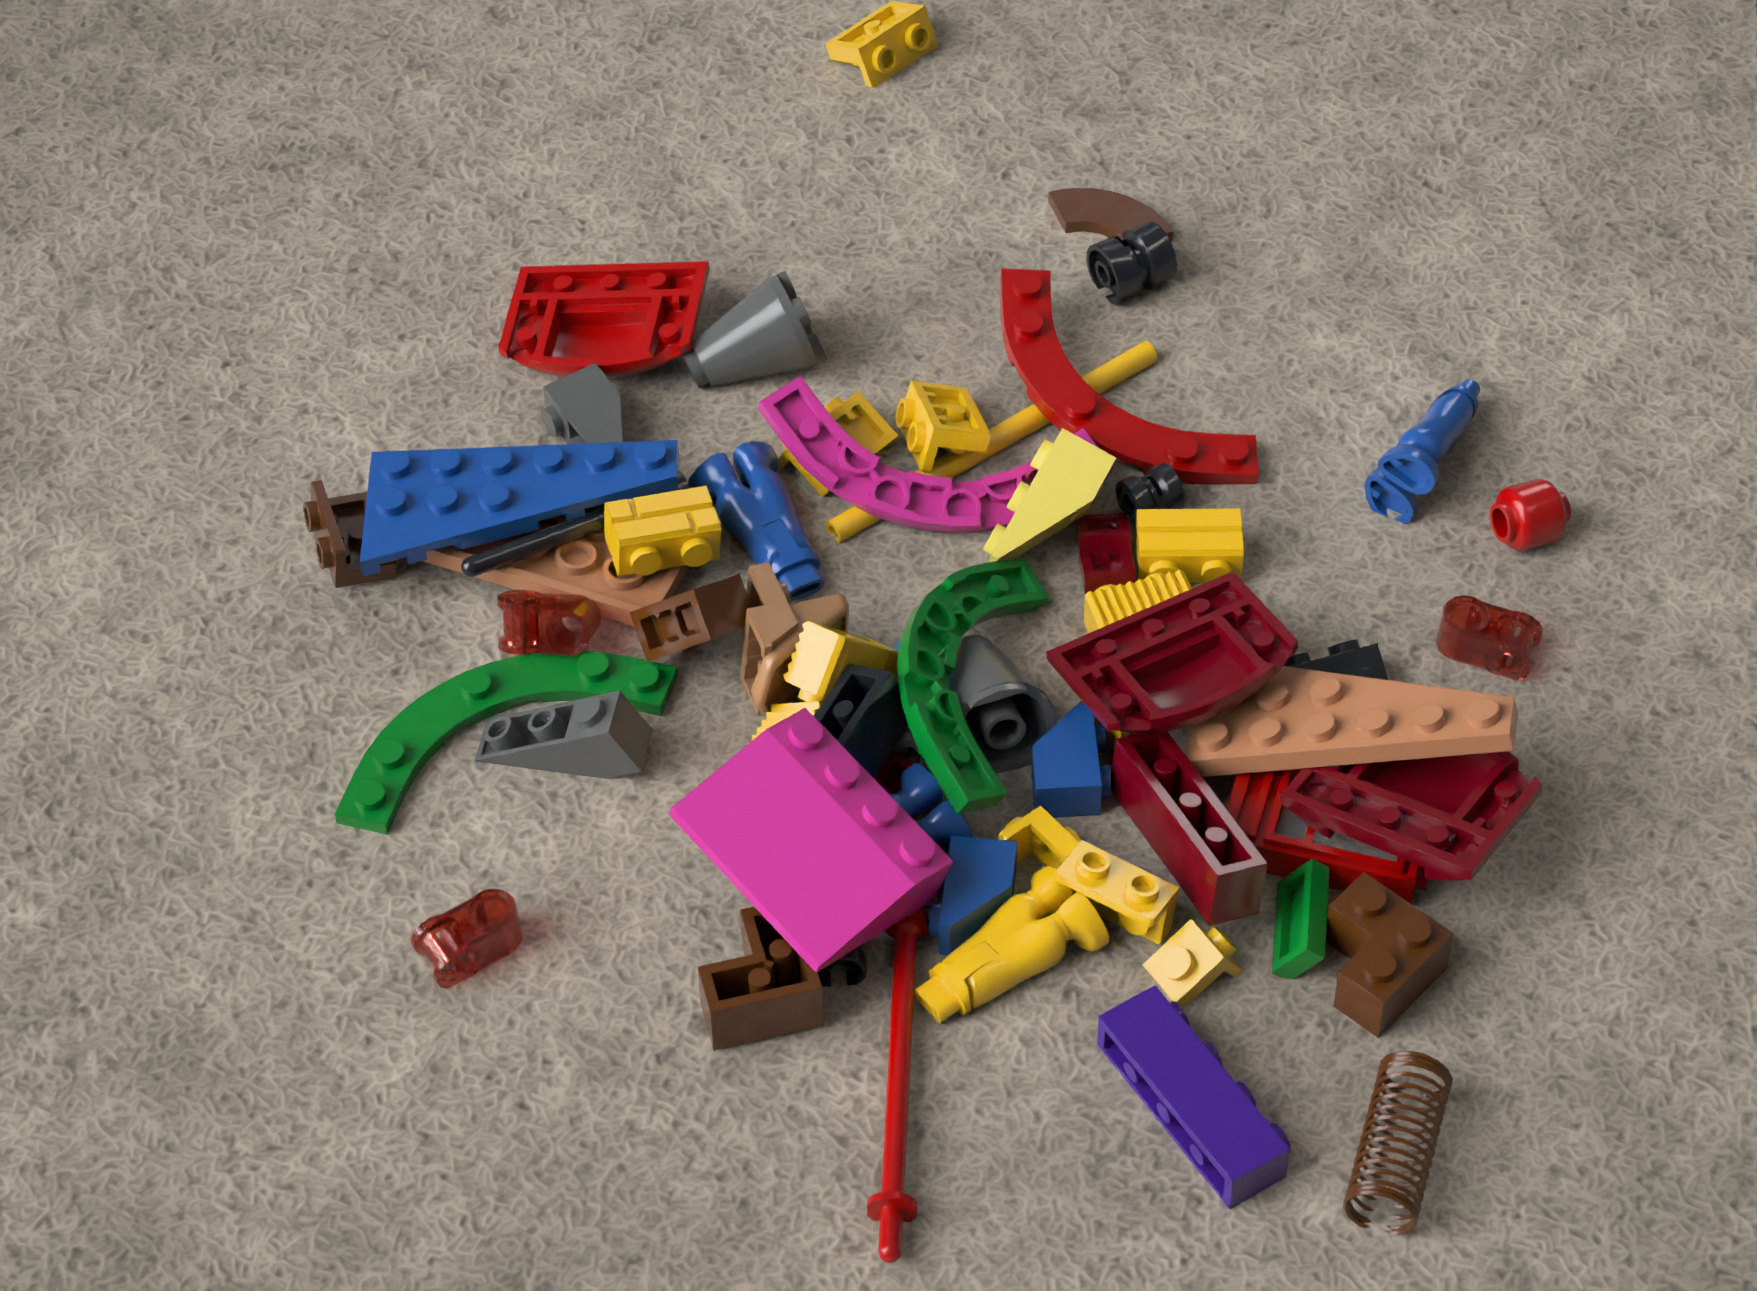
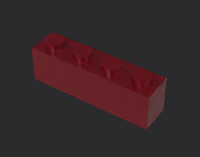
M1168 731L1138 733L1117 738L1111 771V792L1209 926L1259 914L1268 863Z

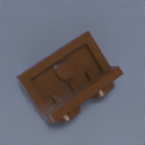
M322 480L311 482V501L303 503L304 519L308 532L316 531L318 538H316L318 562L321 569L329 568L335 588L396 578L397 563L395 560L380 564L381 572L362 576L360 554L367 492L328 498Z

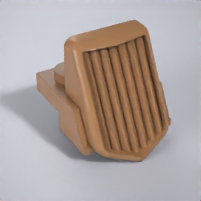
M769 562L749 566L746 592L750 598L752 608H748L746 611L745 628L742 632L744 642L740 679L757 716L763 715L765 717L766 712H771V704L789 703L799 695L801 688L786 682L783 674L789 671L787 664L793 661L791 654L796 652L795 644L800 641L799 634L804 631L803 623L811 621L848 632L849 604L843 594H834L792 604L787 584L784 581L778 582Z

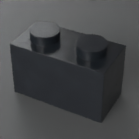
M854 664L847 665L814 715L873 778L876 777L908 727L901 703L899 685L892 672Z

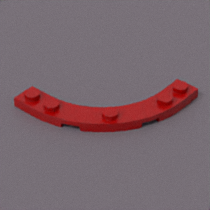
M1001 268L1000 318L1002 338L1011 367H1016L1018 374L1027 386L1026 394L1056 428L1060 431L1064 428L1073 434L1084 428L1098 448L1119 460L1144 468L1143 475L1146 474L1148 468L1160 463H1167L1174 469L1181 483L1203 485L1257 484L1259 471L1256 435L1202 433L1169 428L1141 419L1112 404L1083 380L1063 352L1053 324L1050 270Z

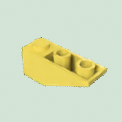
M1064 428L1061 429L1054 443L1044 439L1030 464L1031 467L1038 470L1031 485L1023 481L1019 483L1006 507L1015 512L1007 528L997 523L983 548V551L991 555L988 562L1015 559L1083 517L1115 462L1116 457Z

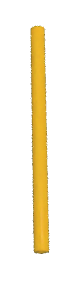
M1143 341L1083 375L1082 378L1098 394H1102L1156 363L1158 356L1152 344L1148 341ZM1032 404L989 429L991 438L986 453L968 451L965 454H955L948 452L934 460L931 472L921 471L920 469L914 472L953 479L1051 422ZM853 506L826 521L825 527L831 536L837 534V537L834 539L841 543L880 521L881 518Z

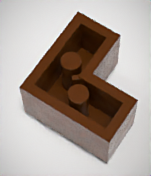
M1363 872L1328 908L1326 943L1350 959L1338 971L1333 1007L1379 1038L1448 968L1453 932Z
M755 907L740 909L742 946L745 956L697 967L701 1008L713 1051L824 1026L822 986L818 972L816 973Z

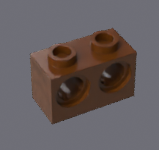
M737 574L630 612L646 661L649 662L744 629L746 611L752 607L741 576Z

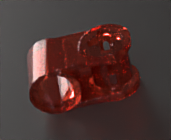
M511 590L499 594L497 598L498 607L503 609V635L498 638V648L505 653L577 655L584 651L600 627V609L594 601L586 596L548 594L533 590ZM570 617L577 620L583 628V633H575L568 630L563 624L562 618Z
M1455 596L1448 600L1443 607L1436 645L1439 652L1451 660L1486 669L1492 674L1521 681L1530 672L1531 660L1529 656L1532 648L1537 646L1542 639L1543 627L1537 619L1525 612L1508 610L1483 602L1472 596ZM1517 627L1521 628L1519 637L1514 636ZM1509 655L1513 657L1511 664L1507 666L1506 660Z
M487 889L443 914L427 919L417 927L411 937V945L419 955L426 956L434 967L433 977L440 987L448 989L474 976L478 970L510 955L518 949L522 942L523 932L514 898L506 891ZM437 932H440V935H439L440 938H439V939H438V937L436 936V933H437ZM452 964L455 965L456 970H452V969H453Z

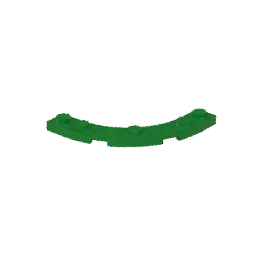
M1024 557L969 566L946 577L942 584L928 593L916 607L906 623L900 640L897 658L898 685L906 720L919 754L924 758L957 814L996 807L1008 794L969 730L962 713L957 692L950 690V674L955 669L961 637L968 630L989 619L1031 612L1042 607L1049 599V596Z
M566 650L518 655L465 671L417 698L379 733L365 752L335 812L336 823L388 835L413 780L425 763L444 746V741L468 725L470 727L486 718L510 710L511 706L537 700H542L543 703L574 701L621 691L637 711L662 716L678 677L677 667L605 652Z

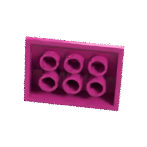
M806 708L764 730L671 807L668 814L816 973L933 901L953 863V860Z

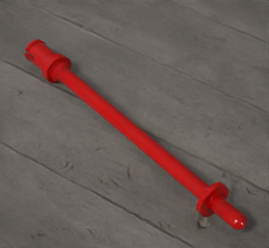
M924 906L885 930V933L894 939L882 1185L881 1192L873 1194L867 1200V1216L873 1221H880L878 1253L879 1257L886 1263H894L901 1256L903 1222H912L917 1218V1200L905 1194L916 943L918 939L927 934L929 919L927 914L924 913Z

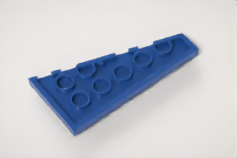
M678 440L372 452L360 554L362 576L381 572L380 564L405 557L408 564L426 560L427 551L449 545H454V547L463 550L539 529L538 521L564 514L566 521L585 516V508L605 502L677 491L679 477Z

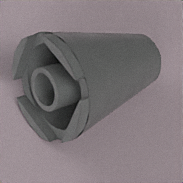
M980 635L962 637L957 651L955 669L950 674V690L957 692L963 716L972 736L995 774L1023 768L1031 764L1032 746L1056 724L1057 716L1050 699L989 639Z

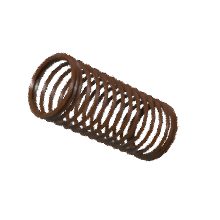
M1398 1051L1386 1055L1380 1061L1368 1107V1114L1366 1115L1365 1125L1363 1126L1362 1136L1360 1137L1359 1147L1354 1159V1168L1351 1171V1179L1349 1180L1348 1190L1343 1201V1209L1348 1218L1362 1228H1369L1365 1223H1372V1221L1355 1210L1350 1200L1353 1199L1366 1211L1375 1210L1362 1203L1356 1197L1359 1195H1363L1369 1200H1377L1371 1195L1390 1198L1400 1203L1392 1204L1396 1208H1407L1410 1214L1389 1215L1395 1220L1412 1218L1407 1224L1387 1226L1391 1229L1386 1231L1390 1235L1404 1234L1417 1226L1421 1202L1423 1201L1427 1185L1426 1180L1429 1179V1169H1431L1432 1158H1434L1435 1154L1434 1148L1437 1147V1137L1440 1134V1126L1442 1125L1446 1109L1445 1105L1448 1102V1094L1450 1093L1453 1081L1449 1069L1439 1060L1427 1054L1415 1051ZM1395 1066L1424 1068L1438 1075L1445 1083V1086L1442 1087L1434 1079L1419 1073L1406 1071L1387 1074L1386 1071ZM1398 1076L1419 1078L1433 1084L1439 1090L1433 1092L1418 1084L1394 1082L1390 1078ZM1404 1087L1418 1089L1422 1091L1420 1093L1425 1095V1097L1406 1094L1399 1089H1405ZM1389 1088L1394 1093H1387L1385 1089ZM1401 1097L1416 1100L1427 1105L1429 1108L1401 1104L1395 1098ZM1388 1098L1394 1104H1385L1382 1100ZM1437 1100L1439 1104L1437 1106H1434L1430 1102ZM1391 1108L1410 1110L1426 1118L1398 1115L1399 1113ZM1385 1109L1391 1114L1383 1115L1380 1110ZM1434 1111L1436 1115L1432 1117L1427 1112ZM1390 1119L1409 1121L1421 1126L1423 1129L1397 1126ZM1383 1120L1389 1125L1380 1126L1376 1121ZM1432 1122L1433 1126L1428 1127L1424 1123ZM1380 1130L1385 1135H1393L1387 1130L1407 1132L1420 1139L1407 1140L1395 1136H1377L1374 1132ZM1429 1132L1430 1137L1426 1138L1421 1133ZM1377 1141L1383 1146H1391L1385 1141L1404 1143L1417 1150L1405 1151L1393 1147H1375L1371 1143ZM1426 1143L1428 1147L1423 1149L1418 1144ZM1375 1152L1381 1157H1389L1383 1152L1402 1154L1414 1161L1402 1162L1390 1158H1372L1369 1153ZM1423 1154L1425 1158L1421 1160L1415 1155ZM1384 1162L1399 1165L1410 1171H1400L1401 1173L1387 1169H1369L1366 1164L1372 1163L1379 1168L1385 1167L1381 1164ZM1420 1164L1422 1169L1417 1170L1413 1166ZM1381 1173L1396 1176L1408 1182H1397L1399 1184L1384 1180H1367L1363 1175L1369 1174L1374 1178H1382L1378 1175ZM1417 1175L1420 1180L1414 1181L1409 1176ZM1360 1178L1362 1182L1358 1183L1357 1179ZM1384 1186L1393 1187V1188L1398 1189V1190H1400V1191H1402V1192H1405V1193H1400V1192H1398V1191H1396V1190H1394V1189H1392V1188H1388V1187H1384ZM1414 1186L1417 1191L1411 1192L1406 1187Z

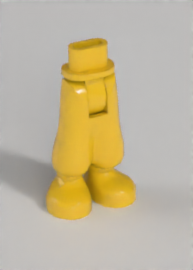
M1050 866L1042 867L1032 875L1030 891L1009 898L980 930L951 952L943 961L929 970L930 979L914 990L915 998L938 1023H942L957 1011L965 1016L971 1011V1007L975 1009L1022 981L1056 965L1064 957L1066 944L1069 940H1072L1081 949L1088 952L1098 951L1109 943V935L1100 915L1088 898L1079 892L1073 894L1072 889L1058 883L1055 879L1057 869Z

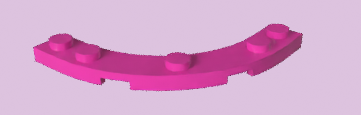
M801 376L761 400L758 405V411L789 452L825 488L868 514L914 529L942 533H976L992 531L997 523L1007 528L1015 513L1006 508L1019 483L1023 481L1031 485L1038 472L1037 469L1030 466L1031 460L1011 470L983 476L982 480L952 482V478L930 476L910 470L904 473L880 462V457L857 443L838 425ZM1084 428L1074 433V435L1098 447ZM1113 466L1111 467V469H1110V471L1108 472L1107 476L1110 475V473H1111V471H1112V469H1113Z

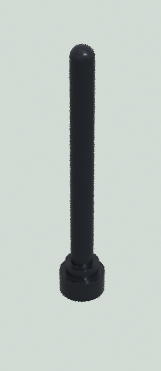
M679 471L678 490L689 489L688 481ZM604 508L469 556L461 564L462 572L468 577H476L604 530Z

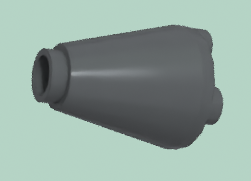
M786 271L765 280L695 338L691 350L682 354L698 388L707 383L714 387L806 369L827 360L816 334L813 333L810 327L812 323L800 297H797Z

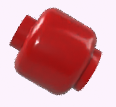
M1535 479L1502 489L1495 503L1490 508V523L1496 538L1516 551H1526L1559 541L1566 530V523L1571 517V507L1566 495L1563 492H1559L1551 482L1544 479Z

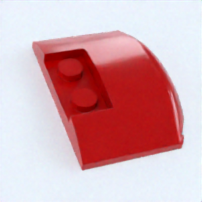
M708 261L520 267L498 346L499 353L505 358H511L527 368L559 377H565L594 363L597 364L608 379L632 376L662 366L681 354L690 351L692 348L710 271Z

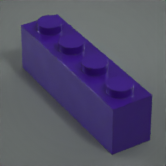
M1154 985L1099 1015L1097 1036L1099 1048L1229 1209L1287 1177L1291 1146L1286 1134L1276 1123L1269 1124L1259 1112L1255 1099L1248 1087L1241 1081L1235 1082L1223 1068L1221 1058L1215 1047L1210 1042H1202L1190 1028L1184 1010L1177 1002L1173 1000L1169 1002Z

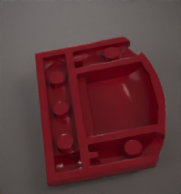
M1232 571L1046 651V656L1049 663L1108 732L1159 733L1199 724L1236 707L1250 698L1278 674L1290 655H1294L1298 649V640Z
M1504 751L1303 768L1280 794V800L1298 818L1329 839L1337 832L1424 867L1425 878L1462 881L1471 880L1475 877L1540 796L1542 784L1536 776L1529 783L1524 774L1518 770L1519 759L1511 752Z

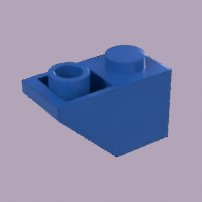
M1080 701L1032 746L1031 781L1034 810L1042 806L1053 818L1100 815L1101 797L1111 796L1109 764H1099L1098 754H1105L1106 752L1105 727L1100 722H1094L1093 713L1083 701Z
M951 836L948 856L953 860V863L938 889L943 890L942 902L932 901L929 918V935H938L939 955H949L983 927L998 908L1014 895L1017 872V842Z

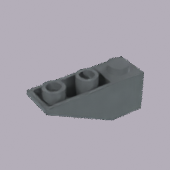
M596 363L543 386L545 408L541 410V416L546 429L553 437L561 435L566 444L624 442L620 392Z
M616 691L487 719L475 761L609 779L642 772L653 729L623 693Z

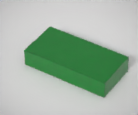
M1313 858L1277 882L1272 973L1280 978L1294 979L1325 958L1330 867Z

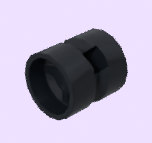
M1147 221L1124 231L1121 239L1118 236H1112L1089 246L1086 252V262L1092 282L1098 289L1105 287L1113 292L1105 296L1111 304L1139 294L1142 286L1146 289L1153 288L1173 279L1177 274V260L1172 243L1166 232L1154 221Z

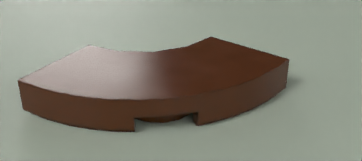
M1069 188L1049 192L1048 202L1065 233L1085 231L1103 234L1109 238L1118 236L1121 239L1124 231L1147 221H1154L1160 225L1172 242L1173 231L1167 222L1153 209L1134 198L1113 191L1094 188Z

